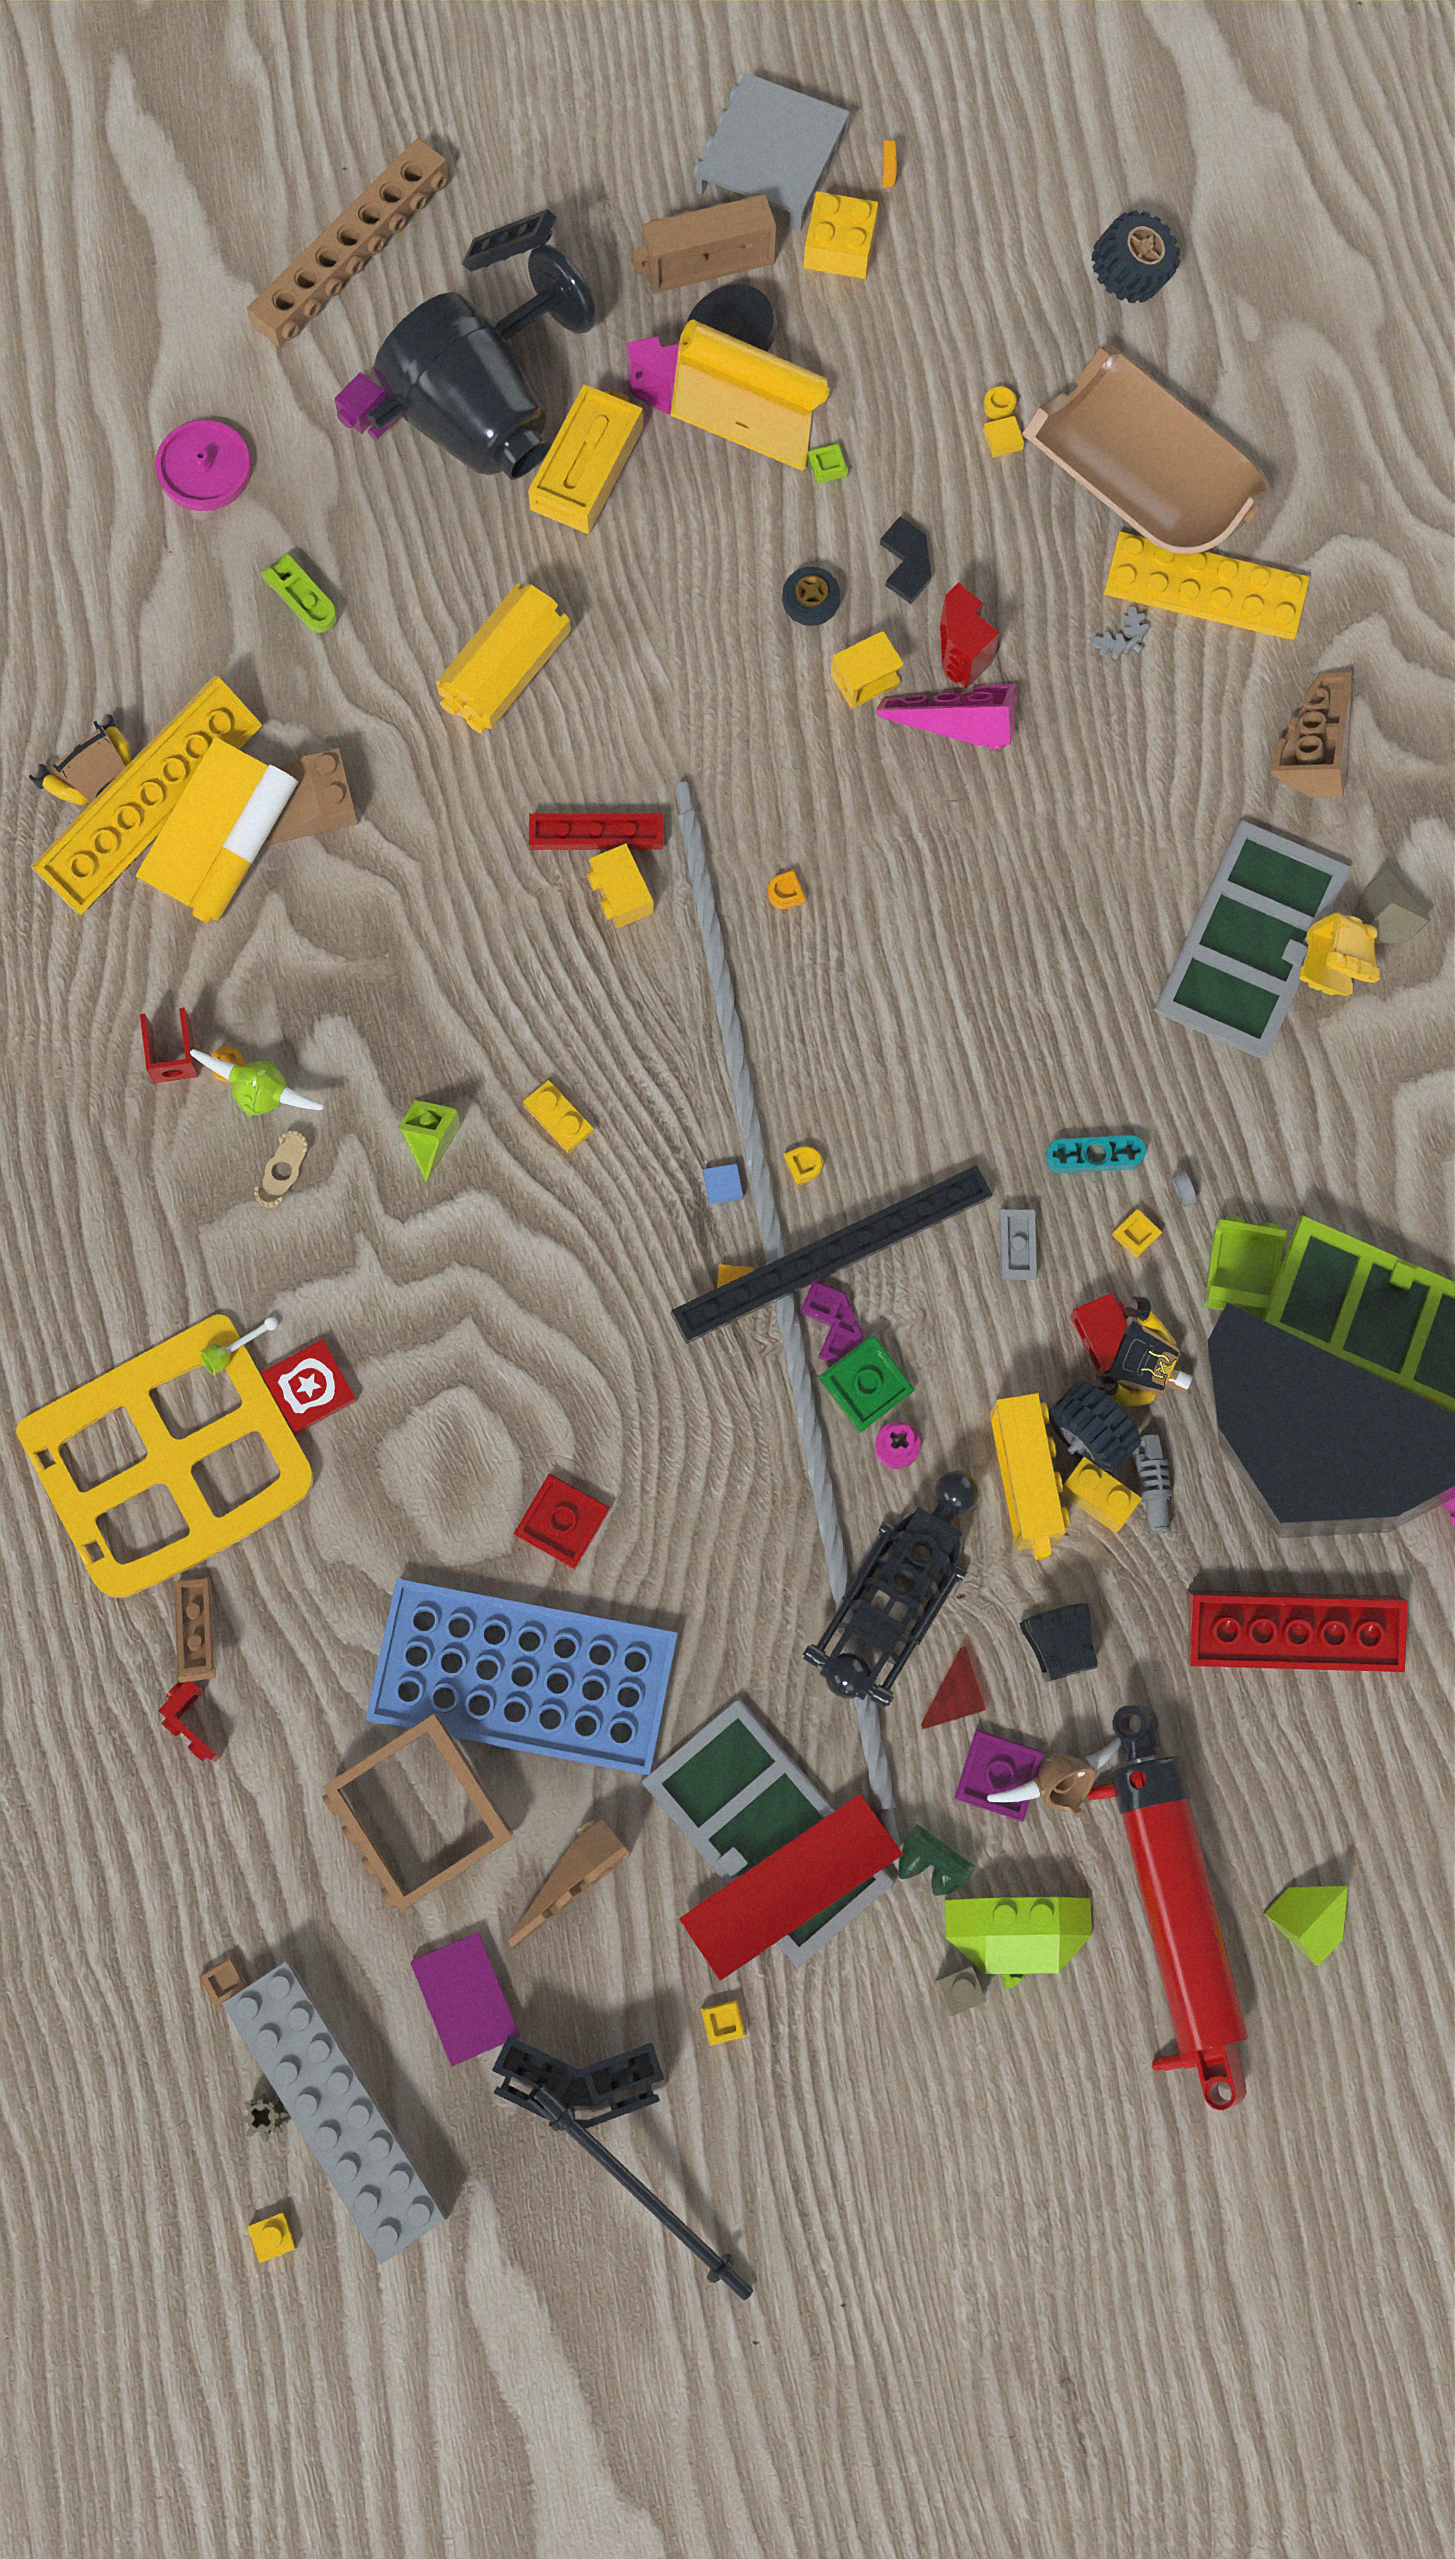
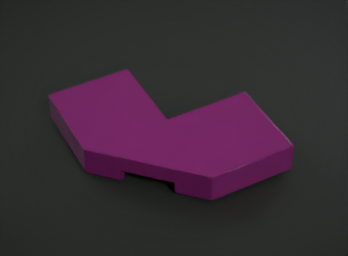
M818 1281L813 1283L801 1307L800 1314L831 1326L818 1358L834 1364L864 1341V1336L853 1314L846 1293Z

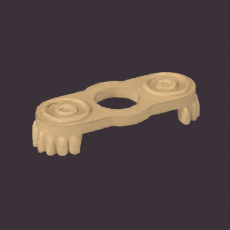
M288 1131L279 1137L280 1145L274 1157L266 1164L265 1175L259 1187H254V1196L260 1205L267 1208H275L281 1205L290 1187L298 1180L299 1168L308 1151V1143L302 1133ZM278 1163L289 1164L292 1168L291 1176L283 1181L275 1179L272 1174L275 1165Z

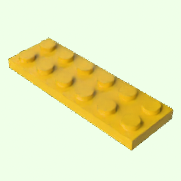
M1119 531L1103 595L1294 640L1297 635L1310 577L1204 551L1194 554L1174 553L1154 545L1145 537Z

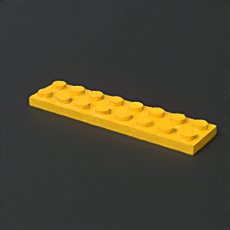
M213 676L30 867L77 914L82 915L161 832L214 738L217 737L240 750L261 728L262 724L219 676Z

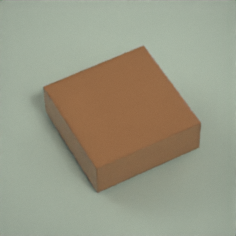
M233 1957L227 1958L198 1976L216 2009L223 2006V2002L248 1986Z

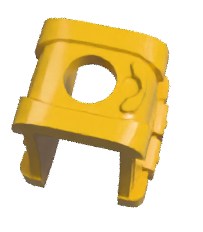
M1338 912L1317 921L1307 932L1308 949L1304 964L1300 967L1299 979L1308 982V987L1318 991L1322 990L1323 993L1332 996L1335 994L1342 996L1352 994L1353 983L1351 977L1370 983L1379 981L1380 968L1377 967L1374 950V939L1377 938V929L1367 923L1362 924V920L1357 917L1343 915Z

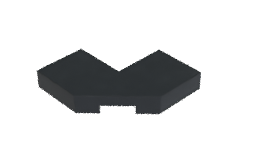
M900 516L880 539L881 546L902 560V563L886 580L885 586L912 604L931 582L932 574L926 534Z

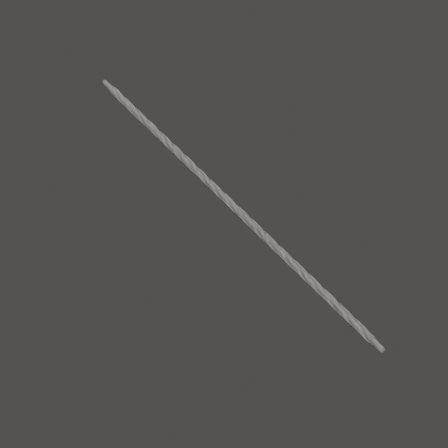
M680 782L675 785L681 815H678L684 838L685 855L693 885L699 925L703 934L708 971L713 984L714 1001L722 1031L728 1071L732 1081L738 1122L742 1131L748 1172L752 1181L753 1198L762 1232L766 1263L769 1264L784 1257V1242L778 1214L774 1207V1192L769 1167L764 1157L763 1137L759 1117L754 1107V1093L749 1067L744 1057V1043L738 1014L734 1007V993L729 968L724 958V942L720 922L714 909V892L709 869L705 862V848L700 823L693 810L688 782ZM794 1293L774 1303L779 1328L783 1336L784 1354L793 1388L794 1404L800 1433L804 1442L805 1460L811 1488L814 1493L815 1510L821 1539L825 1548L826 1566L837 1612L843 1603L842 1597L849 1588L851 1580L847 1573V1557L841 1528L837 1521L836 1502L831 1477L826 1467V1452L820 1423L815 1413V1397L810 1372L805 1362L804 1342L799 1318L794 1308ZM850 1608L842 1620L844 1623H850L855 1615ZM852 1634L843 1648L844 1652L859 1655L867 1662L863 1640ZM866 1695L864 1700L856 1697L853 1698L858 1713V1727L864 1757L869 1768V1782L875 1812H879L881 1824L897 1846H899L900 1840L893 1810L897 1807L892 1795V1784L886 1752L880 1737V1722L876 1703L871 1701V1697Z

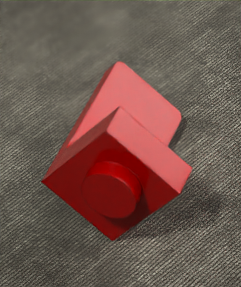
M193 1681L178 1682L167 1693L166 1697L169 1700L158 1710L165 1717L161 1724L175 1737H178L181 1733L191 1741L187 1748L202 1762L208 1757L216 1763L220 1756L180 1720L204 1691Z

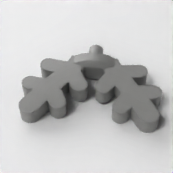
M1130 606L1127 609V616L1122 617V625L1127 626L1123 629V634L1118 633L1114 640L1109 632H1105L1103 637L1096 636L1092 639V646L1100 649L1101 656H1105L1109 651H1112L1113 659H1118L1122 653L1127 654L1132 650L1140 653L1143 648L1139 644L1142 641V636L1147 634L1149 629L1147 624L1141 625L1145 621V614H1137L1136 608ZM1123 636L1128 637V638H1132V639H1130L1128 642H1125Z

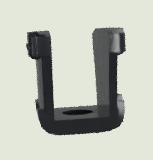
M1088 1604L1067 1605L1034 1615L1019 1623L1022 1635L1025 1636L1037 1658L1045 1682L1058 1680L1080 1673V1671H1089L1098 1667L1091 1638V1612Z

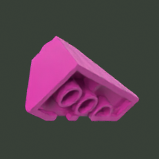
M1017 684L973 686V693L961 695L955 693L954 689L943 690V693L931 699H927L925 694L881 699L876 710L877 717L974 745H987V748L1000 749L1006 745H1011L1015 734Z

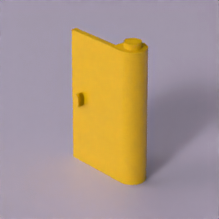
M692 319L686 324L680 336L670 416L803 471L806 469L812 411L820 404L825 403L830 389L825 377Z

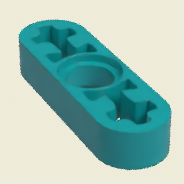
M1133 1135L1058 1139L1048 1147L1045 1161L1047 1166L1056 1173L1132 1170L1139 1167L1146 1156V1145L1139 1137ZM1111 1145L1115 1146L1114 1152H1123L1127 1145L1131 1146L1132 1151H1138L1133 1160H1129L1127 1154H1116L1115 1161H1111ZM1091 1146H1098L1105 1152V1159L1099 1163L1092 1162L1088 1159L1086 1150ZM1076 1147L1081 1148L1079 1154L1081 1163L1076 1162L1078 1156L1067 1157L1064 1164L1060 1163L1059 1158L1053 1157L1058 1149H1063L1065 1155H1075Z

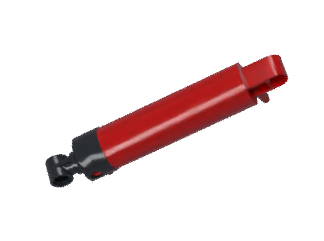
M1144 1705L1124 1706L1114 1714L1112 1720L1113 1730L1121 1739L1126 1762L1133 1761L1134 1764L1112 1770L1110 1773L1112 1782L1092 1788L1087 1796L1091 1801L1116 1797L1119 1813L1122 1814L1179 2053L1154 2059L1152 2061V2068L1154 2071H1169L1179 2068L1189 2069L1197 2067L1206 2103L1213 2109L1226 2110L1240 2104L1246 2095V2084L1235 2042L1248 2039V2034L1190 1803L1191 1796L1182 1759L1179 1756L1155 1759L1156 1755L1161 1754L1156 1734L1158 1719L1155 1712ZM1134 1714L1141 1720V1727L1137 1733H1134L1130 1727V1719ZM1221 2081L1226 2083L1231 2089L1229 2101L1225 2100L1219 2093Z

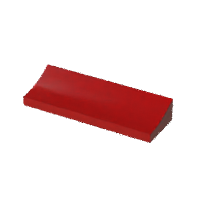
M1187 1590L1189 1624L1188 1664L1190 1666L1405 1672L1408 1601L1400 1596Z
M859 1794L681 1916L679 1920L718 1980L721 1981L904 1854L878 1820L863 1796Z

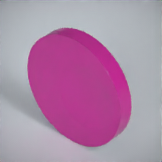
M197 420L177 427L165 437L156 455V472L162 489L172 501L191 510L210 511L230 504L242 494L251 476V459L244 440L234 429L216 421Z

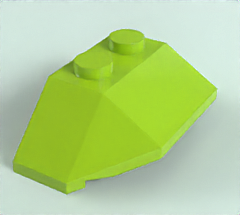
M1011 1897L944 1900L945 1938L984 1974L1059 1973L1092 1936L1090 1898Z

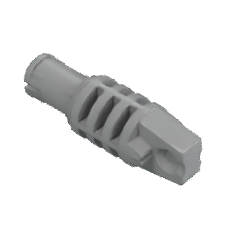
M1144 1435L1141 1437L1139 1454L1135 1455L1136 1469L1138 1471L1137 1479L1139 1480L1138 1488L1140 1490L1139 1496L1142 1498V1503H1146L1149 1534L1168 1533L1171 1531L1167 1501L1170 1500L1172 1494L1168 1478L1166 1453H1162L1159 1435Z

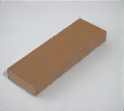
M210 1577L174 1582L177 1675L179 1682L216 1678Z

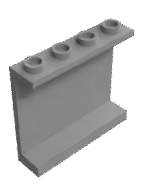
M745 73L740 84L735 83L729 99L731 103L728 109L723 108L717 123L719 128L716 134L711 133L707 140L704 159H698L695 165L693 178H696V193L703 194L707 183L710 182L745 196L766 194L769 205L790 212L789 228L801 232L814 204L816 191H820L848 132L850 111Z

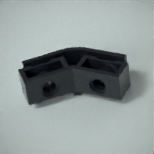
M508 2035L492 2069L493 2072L505 2077L502 2086H497L494 2094L545 2119L547 2118L526 2100L529 2094L509 2085L513 2077L533 2087L538 2086L540 2082H544L565 2104L569 2102L572 2106H593L608 2100L611 2111L590 2119H576L586 2129L660 2102L658 2094L654 2095L650 2084L665 2079L652 2043L577 2069ZM644 2083L647 2092L617 2103L614 2102L612 2094Z

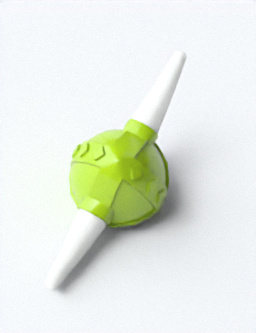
M196 1049L190 1051L191 1056L232 1082V1096L248 1117L252 1118L253 1115L269 1113L277 1109L282 1103L312 1110H322L324 1108L322 1103L288 1088L283 1074L269 1060L254 1061L241 1067Z

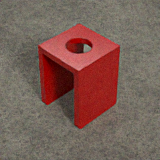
M185 1007L179 1008L185 1059L157 1063L152 1025L145 1013L140 1014L146 1070L154 1084L198 1077L196 1058L190 1054V1051L195 1049L192 1023ZM169 1070H179L175 1072H165Z

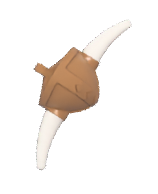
M1116 1738L1103 1749L1086 1757L1076 1758L1058 1753L1049 1755L1041 1765L1038 1777L1019 1787L989 1794L987 1799L989 1802H1017L1042 1798L1044 1803L1050 1808L1059 1811H1070L1076 1818L1082 1816V1811L1079 1805L1086 1798L1094 1784L1095 1771L1115 1754L1122 1744L1121 1739Z

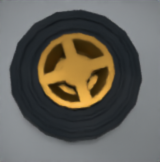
M805 567L796 570L788 577L783 586L782 603L786 613L793 621L802 625L816 626L826 623L835 615L840 605L841 591L837 580L830 572L819 567ZM810 598H816V601H815V600H813V601H808V600H809Z

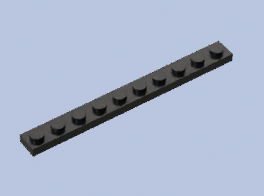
M976 1165L672 1309L670 1314L685 1343L688 1344L991 1199L993 1194Z

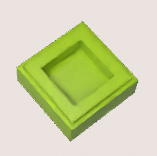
M839 443L808 451L807 458L817 485L848 477V469Z

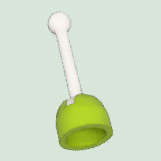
M274 1317L266 1318L263 1325L226 1348L218 1344L204 1348L199 1352L202 1363L212 1375L218 1374L229 1364L231 1352L263 1332L275 1330L278 1326L277 1319Z

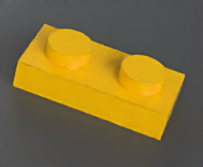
M549 1080L523 1101V1106L568 1154L594 1133V1128Z

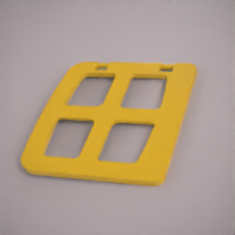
M216 1314L28 1415L17 1425V1437L82 1558L92 1581L102 1593L110 1597H129L213 1557L297 1505L307 1497L312 1488L314 1475L311 1466L244 1345L230 1353V1361L225 1368L242 1400V1405L239 1409L179 1440L170 1435L150 1398V1391L192 1370L203 1367L204 1364L201 1361L199 1352L213 1344L226 1348L240 1339L231 1320L225 1315ZM119 1407L126 1408L147 1448L146 1458L87 1492H80L61 1457L60 1449L62 1445ZM253 1431L259 1432L279 1467L280 1477L261 1493L220 1518L215 1517L192 1476L193 1465ZM48 1448L56 1464L45 1469L37 1454ZM154 1485H166L189 1526L190 1532L188 1536L127 1564L117 1563L96 1523V1519L101 1514ZM97 1541L105 1557L93 1562L86 1546Z

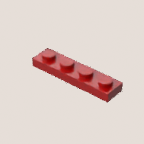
M529 813L530 850H611L623 844H627L629 850H663V813Z

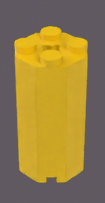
M516 583L436 681L438 693L443 698L440 701L442 708L451 715L459 714L478 733H482L486 728L492 729L570 632L568 616L563 612L559 617L554 611L558 606L557 603L533 585L526 584L522 588L521 583Z

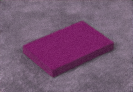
M479 1932L410 1962L451 2067L503 2045L508 2035L515 2039L521 2037Z

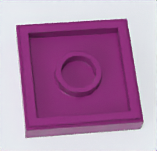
M976 1729L954 1800L1024 1822L1030 1800L989 1802L987 1796L1019 1787L1036 1778L1045 1752Z

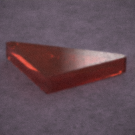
M966 1646L958 1651L920 1725L921 1730L986 1711Z

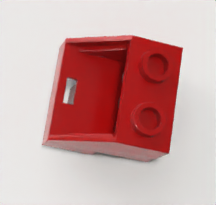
M958 582L945 595L940 621L942 669H944L946 676L952 682L960 683L967 689L993 663L999 632L980 617L983 602Z

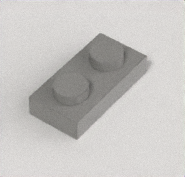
M1001 1209L999 1212L1001 1280H1035L1037 1277L1035 1210Z

